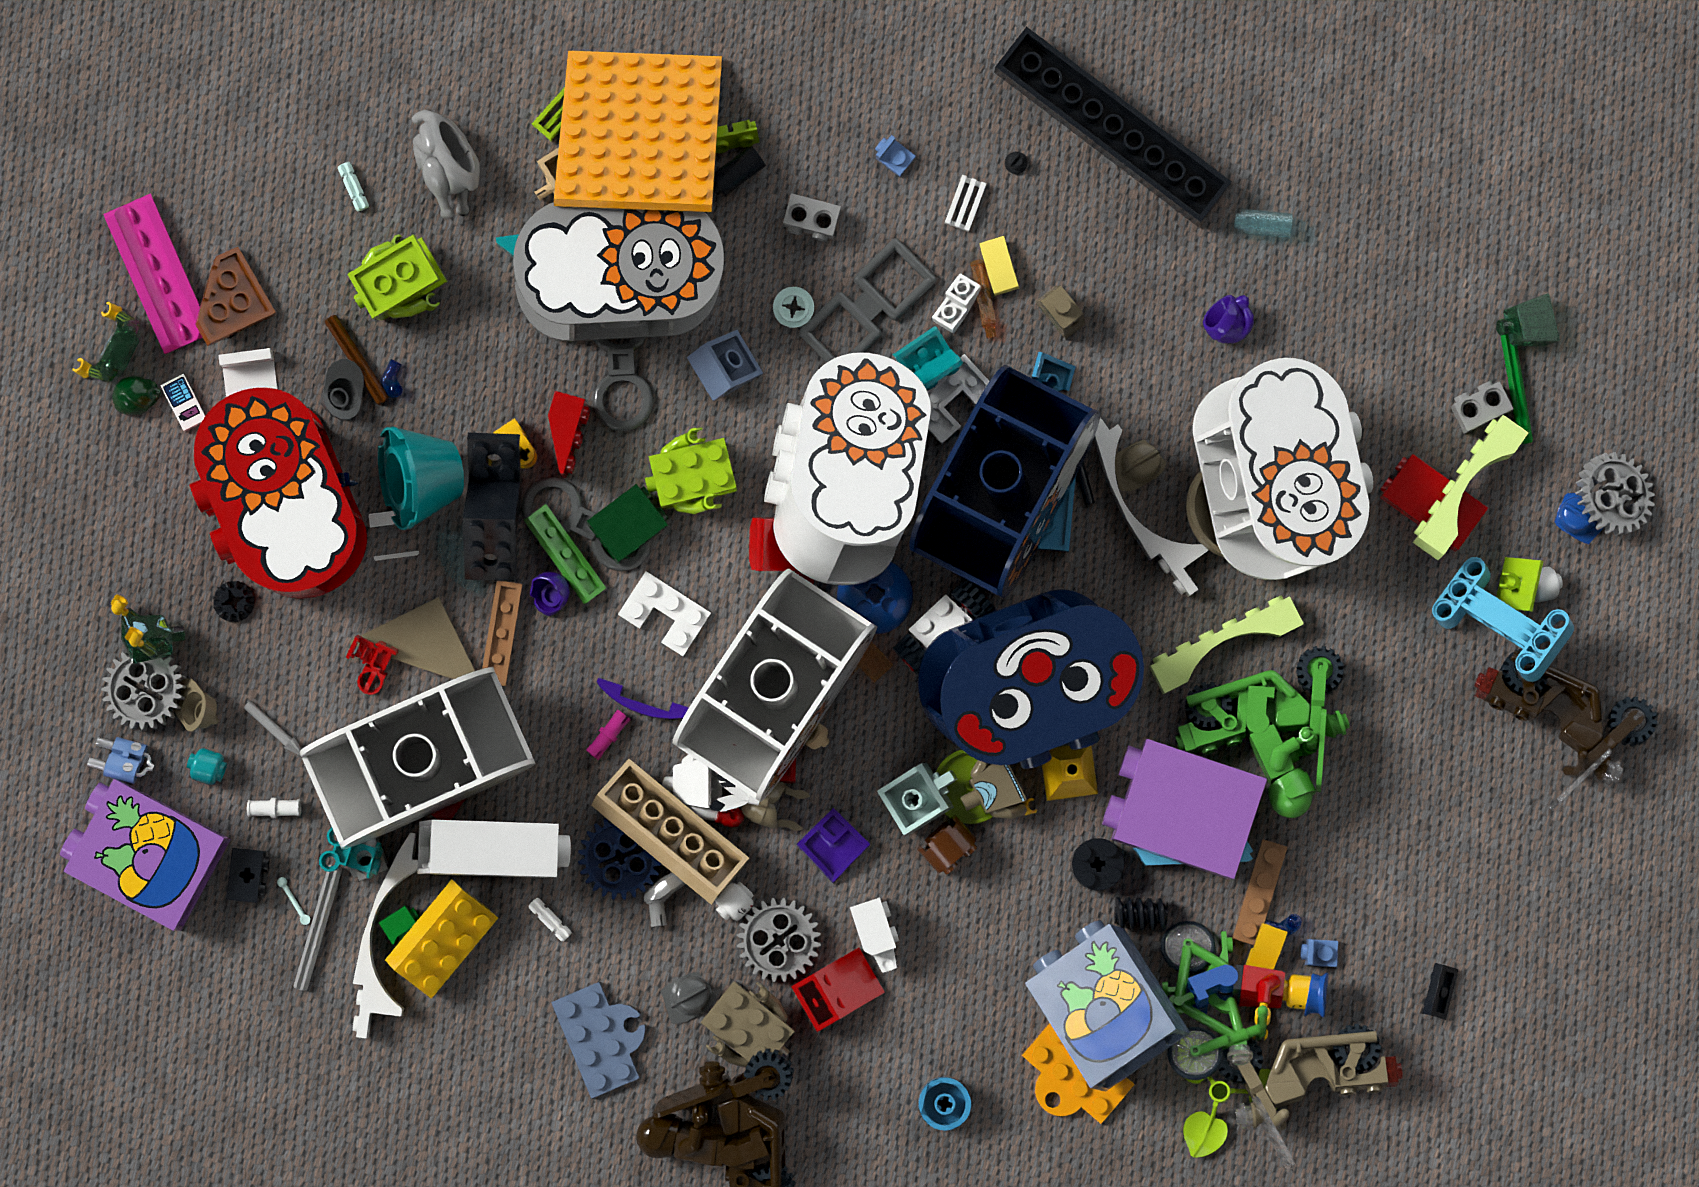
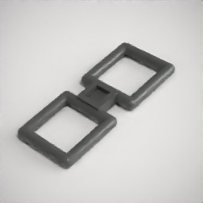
M894 238L855 275L854 282L864 292L854 302L843 292H838L799 330V335L826 363L836 358L812 332L841 304L869 332L849 354L865 353L882 335V331L872 320L882 311L892 320H898L936 283L937 278L899 239ZM895 251L924 279L896 308L867 280Z

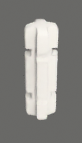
M535 898L529 904V909L534 914L537 913L539 915L538 918L552 932L556 933L555 936L560 941H565L571 935V930L566 925L563 926L561 924L562 921L548 907L546 908L539 898Z

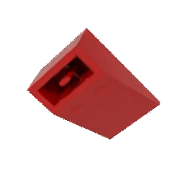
M555 391L548 419L559 473L562 478L566 479L568 473L573 474L576 465V459L573 454L575 448L580 449L584 435L580 430L582 424L587 425L591 410H589L585 399Z
M859 947L791 986L817 1032L885 993Z

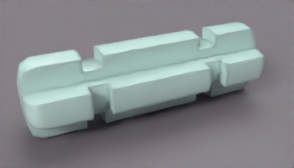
M345 162L339 165V173L341 177H344L343 182L350 198L354 200L352 202L356 211L367 209L369 204L366 197L363 196L364 192L357 176L353 174L354 170L351 163Z

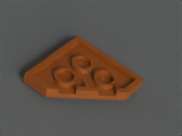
M239 247L224 252L213 260L195 323L207 346L262 322L276 313Z

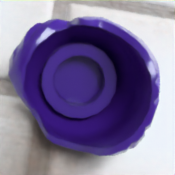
M545 572L532 580L530 596L534 597V604L539 612L546 616H552L566 605L570 586L561 574Z

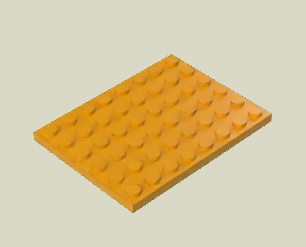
M568 51L554 206L712 212L722 56Z

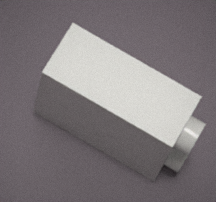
M457 820L419 822L417 874L557 877V867H568L570 863V836L558 835L559 824Z

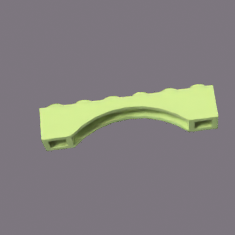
M1504 415L1497 421L1492 419L1485 429V432L1488 434L1483 441L1479 439L1470 452L1474 455L1470 461L1465 459L1456 471L1460 474L1456 481L1450 480L1442 492L1446 494L1441 502L1436 500L1428 511L1431 514L1427 522L1422 520L1414 531L1417 537L1413 543L1437 560L1446 553L1458 535V507L1469 481L1485 467L1509 459L1528 434L1526 430Z
M1282 595L1268 601L1269 607L1260 610L1258 606L1245 613L1247 618L1239 622L1234 618L1222 624L1223 630L1215 634L1213 630H1210L1198 636L1200 641L1191 645L1190 641L1176 647L1177 653L1169 657L1167 653H1163L1153 658L1154 664L1149 668L1162 694L1187 683L1202 657L1223 641L1248 634H1265L1280 637L1302 626L1304 623L1290 596L1283 599Z

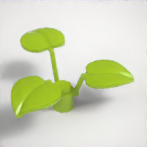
M1184 1037L1181 1039L1178 1047V1066L1188 1074H1203L1209 1071L1216 1063L1217 1052L1203 1057L1197 1062H1193L1190 1059V1048L1193 1045H1199L1207 1041ZM1261 1069L1258 1075L1264 1089L1271 1072L1270 1069ZM1212 1076L1207 1077L1211 1083L1209 1095L1214 1100L1211 1115L1209 1116L1202 1111L1195 1112L1186 1119L1183 1128L1184 1138L1192 1157L1207 1156L1223 1145L1227 1138L1228 1129L1227 1124L1223 1120L1215 1118L1218 1104L1228 1101L1231 1094H1248L1246 1089L1230 1088L1223 1081H1215ZM1186 1079V1080L1189 1081V1082H1191V1083H1193V1084H1198V1083H1201L1204 1079H1201V1080H1189V1079ZM1249 1096L1250 1103H1255L1253 1099Z

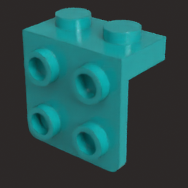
M936 326L893 354L897 362L907 367L920 379L926 390L934 388L943 377L955 374L963 364L962 359L950 349Z

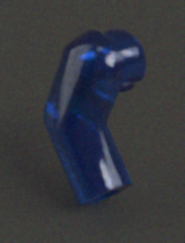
M390 359L381 377V383L389 397L397 398L403 392V388L396 377L402 364Z
M1290 914L1289 917L1280 923L1266 919L1265 924L1287 931V938L1300 929L1302 919L1298 914Z

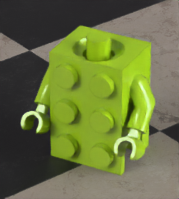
M399 234L395 235L391 242L387 241L371 248L363 259L361 266L347 274L358 294L354 295L356 303L361 309L366 307L372 319L383 321L388 317H411L425 310L433 311L440 304V302L431 304L428 299L434 297L435 294L432 291L447 283V280L423 237L417 239L416 235H411L396 244L395 241L401 239L402 236Z
M691 428L688 433L675 437L662 447L660 454L648 456L653 476L645 478L647 490L649 493L657 491L662 510L674 508L678 512L697 514L709 509H719L722 507V504L715 505L713 503L714 497L737 492L724 438L705 442V438L698 439L697 432L703 430V428Z

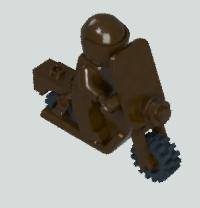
M765 1049L763 1053L758 1051L756 1055L751 1057L745 1072L735 1076L732 1080L728 1074L723 1075L725 1074V1067L720 1066L719 1062L709 1061L704 1063V1066L699 1068V1074L702 1075L699 1078L700 1084L659 1100L652 1112L653 1116L645 1119L639 1125L636 1140L640 1150L651 1158H668L674 1154V1157L711 1166L722 1167L725 1164V1180L729 1181L730 1187H795V1180L792 1181L793 1174L792 1172L788 1174V1168L786 1167L784 1113L769 1104L747 1095L748 1093L756 1092L755 1097L759 1099L760 1095L764 1096L763 1100L768 1101L769 1097H772V1100H776L778 1096L782 1097L788 1091L794 1077L792 1076L794 1068H791V1060L786 1061L787 1056L784 1053L780 1056L778 1054L779 1050L776 1049L774 1052H770V1049ZM719 1103L718 1113L721 1124H712L713 1109L711 1106ZM695 1105L692 1109L693 1122H682L683 1119L674 1114L676 1111Z

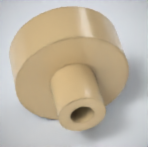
M818 723L805 745L811 749H817L821 746L826 747L829 743L827 728Z

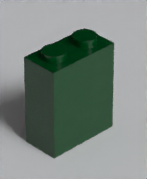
M635 484L587 520L586 524L617 565L668 526L666 520H668L667 515L660 507L656 509L650 502L653 498L644 486L640 488Z

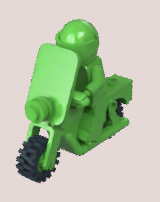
M1315 646L1312 650L1307 649L1305 654L1300 656L1299 662H1297L1296 674L1299 685L1301 684L1305 691L1308 690L1310 691L1309 694H1312L1311 710L1310 704L1279 673L1273 670L1258 673L1224 685L1219 684L1217 686L1215 682H1210V684L1202 682L1200 686H1194L1193 690L1189 691L1185 701L1186 716L1191 722L1178 727L1179 735L1175 736L1178 749L1191 754L1202 752L1203 755L1217 751L1219 746L1227 744L1228 747L1242 743V739L1246 738L1247 733V737L1250 740L1249 745L1270 785L1267 790L1270 804L1274 811L1286 818L1300 817L1310 808L1313 795L1316 792H1321L1325 736L1337 738L1336 735L1338 734L1346 735V729L1350 728L1345 713L1340 714L1339 710L1334 711L1335 714L1329 715V713L1326 714L1327 709H1324L1325 693L1327 695L1331 694L1332 690H1336L1343 679L1344 665L1343 661L1341 662L1340 660L1341 657L1339 654L1336 655L1333 649L1327 650L1326 646H1322V648ZM1238 699L1237 719L1231 715L1232 700ZM1300 730L1299 737H1292L1285 742H1282L1278 732ZM1319 746L1315 789L1307 771L1305 772L1302 768L1295 769L1293 763L1297 762L1302 755L1309 756L1315 753Z

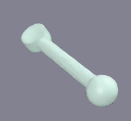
M280 877L277 880V884L284 889L301 917L300 922L303 925L309 924L311 921L310 916L303 912L287 886V879Z

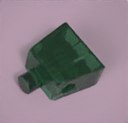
M1549 293L1504 310V319L1498 320L1496 323L1497 333L1501 336L1508 335L1510 344L1513 346H1548L1560 341Z

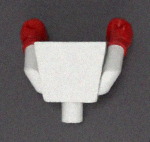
M691 755L685 756L681 764L674 765L673 776L664 777L662 786L669 792H673L677 799L700 818L712 820L729 828L738 827L743 822L744 814L738 807L722 812L711 810V803L722 797V785L717 779L718 773Z

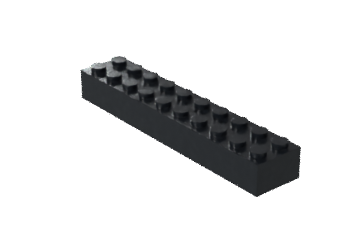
M1027 26L995 66V74L1197 227H1199L1229 188L1232 181Z

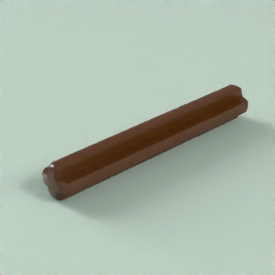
M336 315L325 320L326 326L346 357L361 368L364 385L378 405L389 400L388 394Z

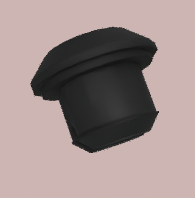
M1011 152L1005 159V167L1012 174H1020L1027 167V158L1021 152Z

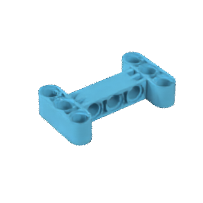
M1478 557L1467 559L1433 605L1432 613L1435 619L1443 628L1451 629L1457 626L1467 613L1522 648L1523 650L1515 661L1518 672L1526 681L1534 682L1539 680L1573 634V622L1565 611L1558 609L1551 611L1541 625L1537 624L1485 591L1484 588L1491 578L1488 567ZM1475 569H1482L1479 575L1471 576ZM1467 589L1463 596L1456 597L1459 590ZM1452 610L1448 617H1441L1444 611ZM1566 621L1562 628H1554L1557 622ZM1543 642H1550L1547 649H1539ZM1528 663H1535L1532 670H1524Z

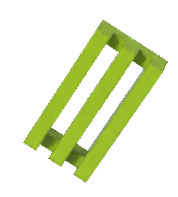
M565 87L532 123V126L549 141H552L561 130L560 122L551 133L548 132V129L562 115L563 105L544 127L540 123L564 98Z

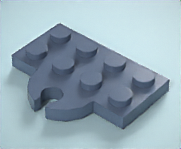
M600 982L551 1002L591 1099L640 1078L630 1053L638 1049L643 1042L646 1026L640 1025L635 1032H628L624 1027V1022L627 1018H638L641 1016L639 1011L625 1004L610 1006Z

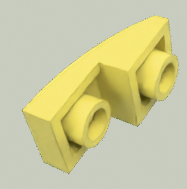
M1004 236L979 243L994 295L997 296L1019 289Z

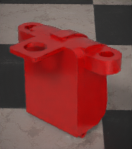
M753 517L749 529V562L751 570L785 571L790 569L813 584L814 579L798 571L781 552L774 534V517Z

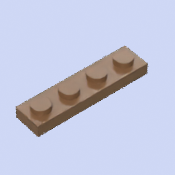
M497 581L482 669L493 667L501 686L506 687L523 584Z
M1262 839L1232 939L1251 945L1255 944L1261 923H1265L1287 851L1286 846Z

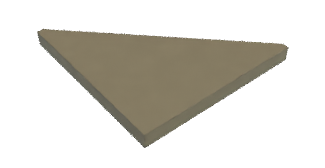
M439 597L361 635L375 644L378 641H383L386 643V646L397 648L398 654L396 656L392 655L391 659L450 679H456L475 671Z

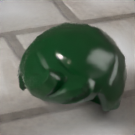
M139 376L126 377L121 379L114 387L112 394L115 409L122 414L140 415L157 402L161 390L157 388V384L155 381H151V379H144Z

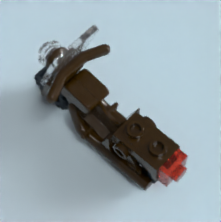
M1522 649L1514 650L1503 662L1500 671L1488 667L1484 674L1481 672L1478 674L1474 683V687L1477 688L1474 696L1488 702L1496 710H1506L1512 713L1515 718L1521 721L1531 722L1544 711L1553 712L1557 715L1561 724L1559 739L1578 752V764L1576 766H1565L1563 773L1567 776L1579 778L1548 807L1551 811L1592 772L1597 780L1601 781L1603 779L1608 785H1611L1613 781L1617 783L1623 768L1620 767V761L1616 760L1614 762L1609 757L1613 753L1612 750L1621 741V745L1624 746L1630 744V747H1634L1637 744L1641 745L1656 730L1655 726L1658 720H1655L1657 716L1656 711H1651L1653 706L1651 704L1647 706L1645 699L1639 701L1638 697L1635 696L1632 699L1626 697L1610 710L1611 712L1607 717L1609 719L1607 727H1610L1611 730L1609 735L1603 739L1601 699L1598 687L1551 665L1539 680L1534 682L1526 681L1515 666V661ZM1528 663L1524 670H1532L1535 663ZM1544 686L1551 688L1539 699L1538 692Z

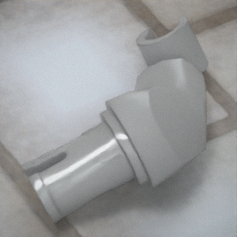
M672 872L657 881L644 895V902L649 904L651 927L667 925L664 902L674 892L686 885Z

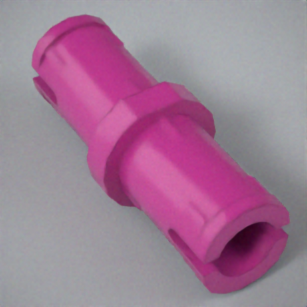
M617 709L606 726L599 729V735L586 751L599 761L610 744L617 741V735L631 719Z

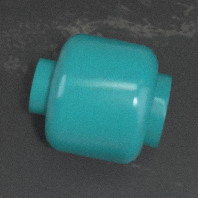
M201 748L196 754L191 753L186 768L190 769L191 779L207 785H214L217 781L221 782L227 762H224V756L221 753Z

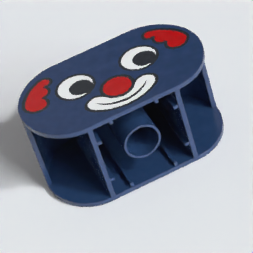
M1067 589L1050 590L951 628L938 635L927 647L921 659L918 671V693L922 708L933 726L968 755L979 761L994 765H1010L1020 762L1023 769H1029L1050 761L1052 756L1049 750L1068 743L1070 749L1077 750L1097 743L1100 740L1099 730L1112 726L1123 718L1135 703L1141 690L1144 675L1143 655L1134 633L1119 616L1105 608L1099 607L1091 599L1078 592Z

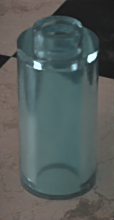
M1241 208L1240 213H1235L1234 228L1238 229V234L1290 239L1293 213Z

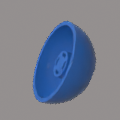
M890 562L881 574L869 581L854 585H838L837 601L876 625L875 634H883L894 630L907 618L913 603V590L906 573L898 565Z

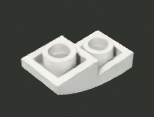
M959 274L946 291V299L932 316V320L954 334L975 302L981 285Z

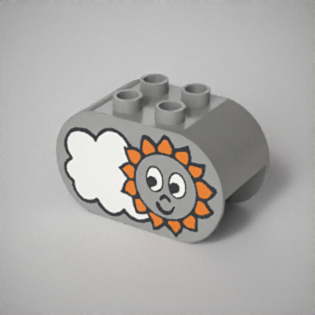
M553 202L538 210L526 222L517 238L513 259L515 291L519 305L528 321L542 334L556 340L580 341L681 335L698 327L713 309L723 272V245L715 224L705 212L554 206Z

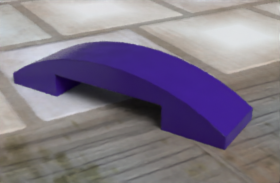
M601 678L597 680V684L609 697L625 708L641 715L658 719L678 720L683 719L689 707L672 702L668 712L622 697L621 694L624 688L622 685Z

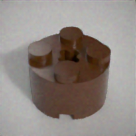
M956 815L951 817L954 822L949 824L945 821L924 840L927 843L924 848L921 845L917 848L937 873L944 872L946 875L957 867L956 861L963 855L968 857L977 849V846L974 844L977 838Z

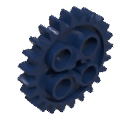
M605 818L603 820L604 827L601 828L598 824H594L595 834L590 831L586 832L590 839L589 841L581 840V844L586 849L578 850V854L585 857L578 861V865L585 866L580 875H589L585 884L594 882L593 892L601 888L603 890V898L608 892L611 893L613 901L616 899L617 894H621L623 901L626 900L627 893L636 898L637 889L645 893L644 884L653 885V881L649 877H658L659 873L653 868L661 867L662 864L656 861L652 855L636 842L631 848H624L620 844V839L626 834L614 824H610ZM599 845H606L610 849V854L607 857H599L595 849ZM636 849L642 850L639 854L626 857L624 864L620 865L619 861H615L603 868L598 867L600 863L615 859L617 852L622 856ZM638 859L642 861L644 869L640 872L632 871L629 867V863L632 860ZM609 869H616L620 877L617 881L611 882L606 879L605 872Z

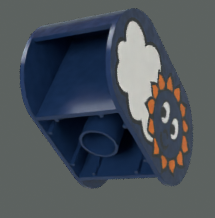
M1003 365L994 374L981 394L927 495L914 524L909 549L1002 598L1008 596L1030 564L1080 470L1097 431L1100 412L1030 378L1008 365Z

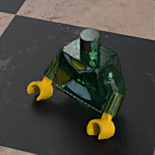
M107 302L109 311L107 313L102 311L101 314L106 318L116 321L117 324L96 365H91L82 358H79L77 361L81 363V366L78 369L73 368L72 370L83 378L91 377L110 382L115 376L119 378L125 371L140 342L141 334L138 333L140 324L136 319L122 311L120 306Z
M117 594L112 599V612L116 615L122 614L121 640L133 664L170 656L172 654V642L185 640L183 625L169 627L163 615L141 616L131 608L126 609L128 601L121 595Z

